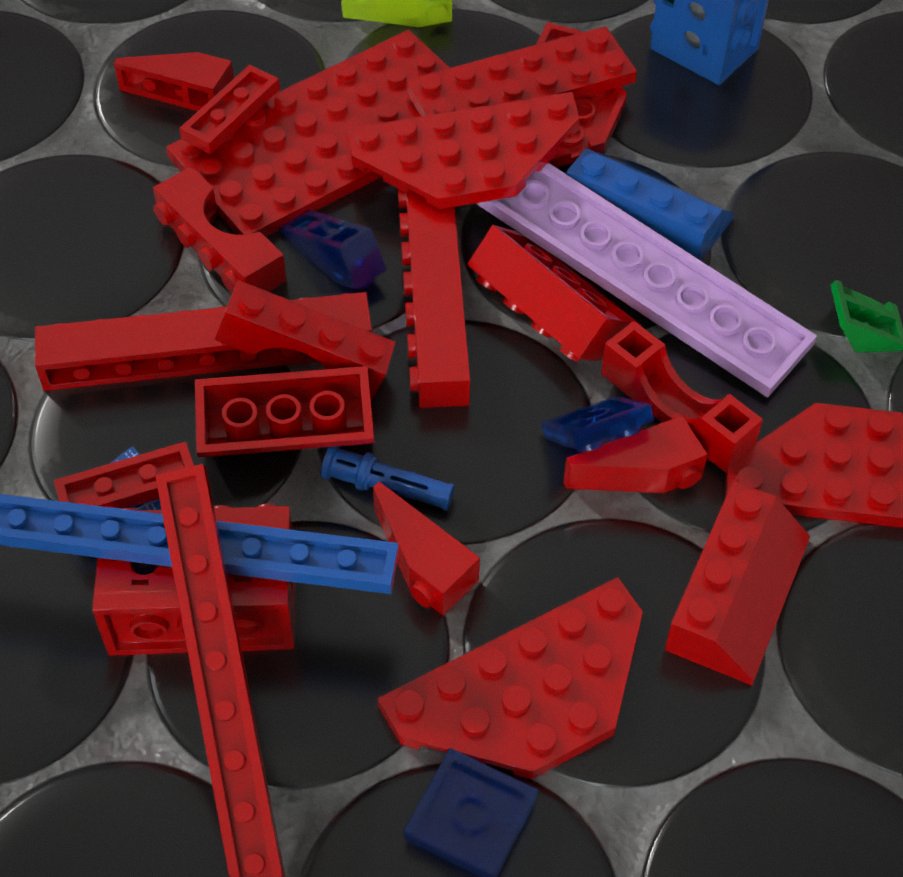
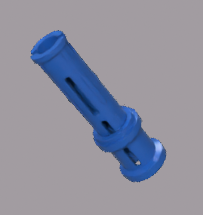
M340 446L328 447L321 468L322 479L330 480L331 477L355 484L356 489L361 491L369 490L370 487L381 482L397 495L433 505L445 511H448L455 491V484L453 483L449 484L415 472L378 462V457H375V454L367 452L365 455L341 449Z

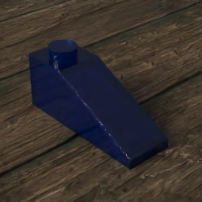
M308 210L279 227L281 235L336 283L355 290L362 289L371 285L375 277L387 270L371 228L313 210Z

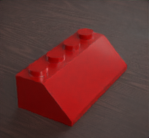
M492 225L467 264L479 274L476 280L481 285L494 292L498 290L505 296L503 302L507 307L523 315L525 313L533 320L531 326L537 332L548 338L554 337L561 343L559 350L576 362H579L581 359L599 361L603 358L605 343L633 321L642 326L566 263L520 232Z
M367 366L195 379L197 457L374 443Z
M736 481L732 482L671 622L665 651L749 685H753L810 539V535L776 496Z

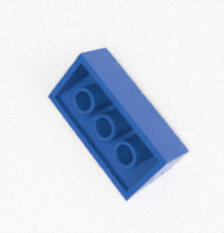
M587 148L567 170L566 175L700 261L704 259L734 218V213L603 153Z

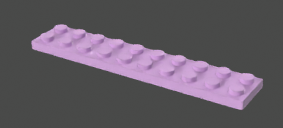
M549 163L540 172L535 170L526 180V187L518 196L476 203L767 398L813 347L817 335Z

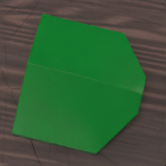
M835 280L830 285L840 327L855 353L903 351V326L896 304L892 302L880 303L843 286L839 280Z

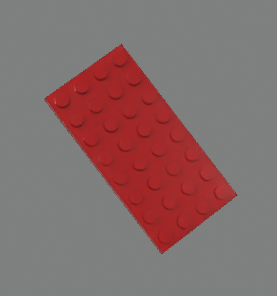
M408 29L276 93L211 155L180 139L166 146L167 156L180 172L192 166L214 187L218 215L236 235L261 232L267 237L383 177L370 169L364 172L353 166L347 128L421 117L407 92L406 80L450 67Z

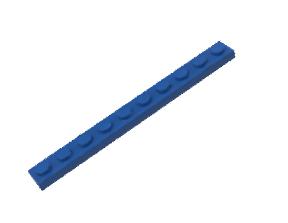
M0 494V545L172 567L162 514ZM217 521L227 574L385 594L392 593L399 555V543Z

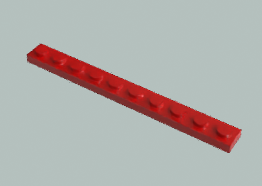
M204 464L156 474L155 477L229 877H286L207 468Z

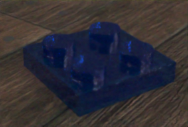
M614 396L542 422L541 426L545 439L559 443L562 447L577 449V452H587L603 445L602 440L616 435L617 438H624L635 435L641 431V425L655 420L650 404Z
M449 748L404 830V839L480 877H498L537 799L538 790Z

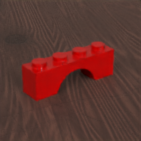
M192 166L153 187L156 201L153 209L158 220L164 226L169 225L175 230L180 242L186 248L192 247L198 253L203 265L210 271L214 269L221 276L224 285L231 293L237 280L268 292L287 281L284 254L261 232L235 235L222 232L211 225L218 215L214 187Z
M237 280L214 339L252 355L269 348L296 350L311 356L326 369L367 366L370 400H372L387 374L395 346V341L240 280Z
M635 321L631 322L605 343L601 375L662 423L683 416L708 454L707 458L725 473H727L730 466L756 445L763 419L731 394L722 399H710L692 390L679 377L671 365L665 344Z

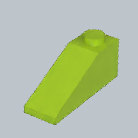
M341 0L343 18L412 27H424L452 21V0Z

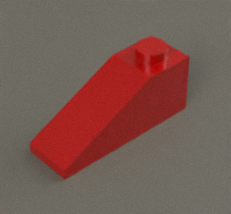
M200 52L116 58L114 61L119 90L199 111L234 79L232 61Z
M679 416L566 458L563 483L567 489L666 493L676 488H689L702 479L708 454L684 417Z
M378 482L373 486L374 511L388 542L399 543L397 563L413 598L425 608L432 607L444 616L479 581L480 557L381 482Z

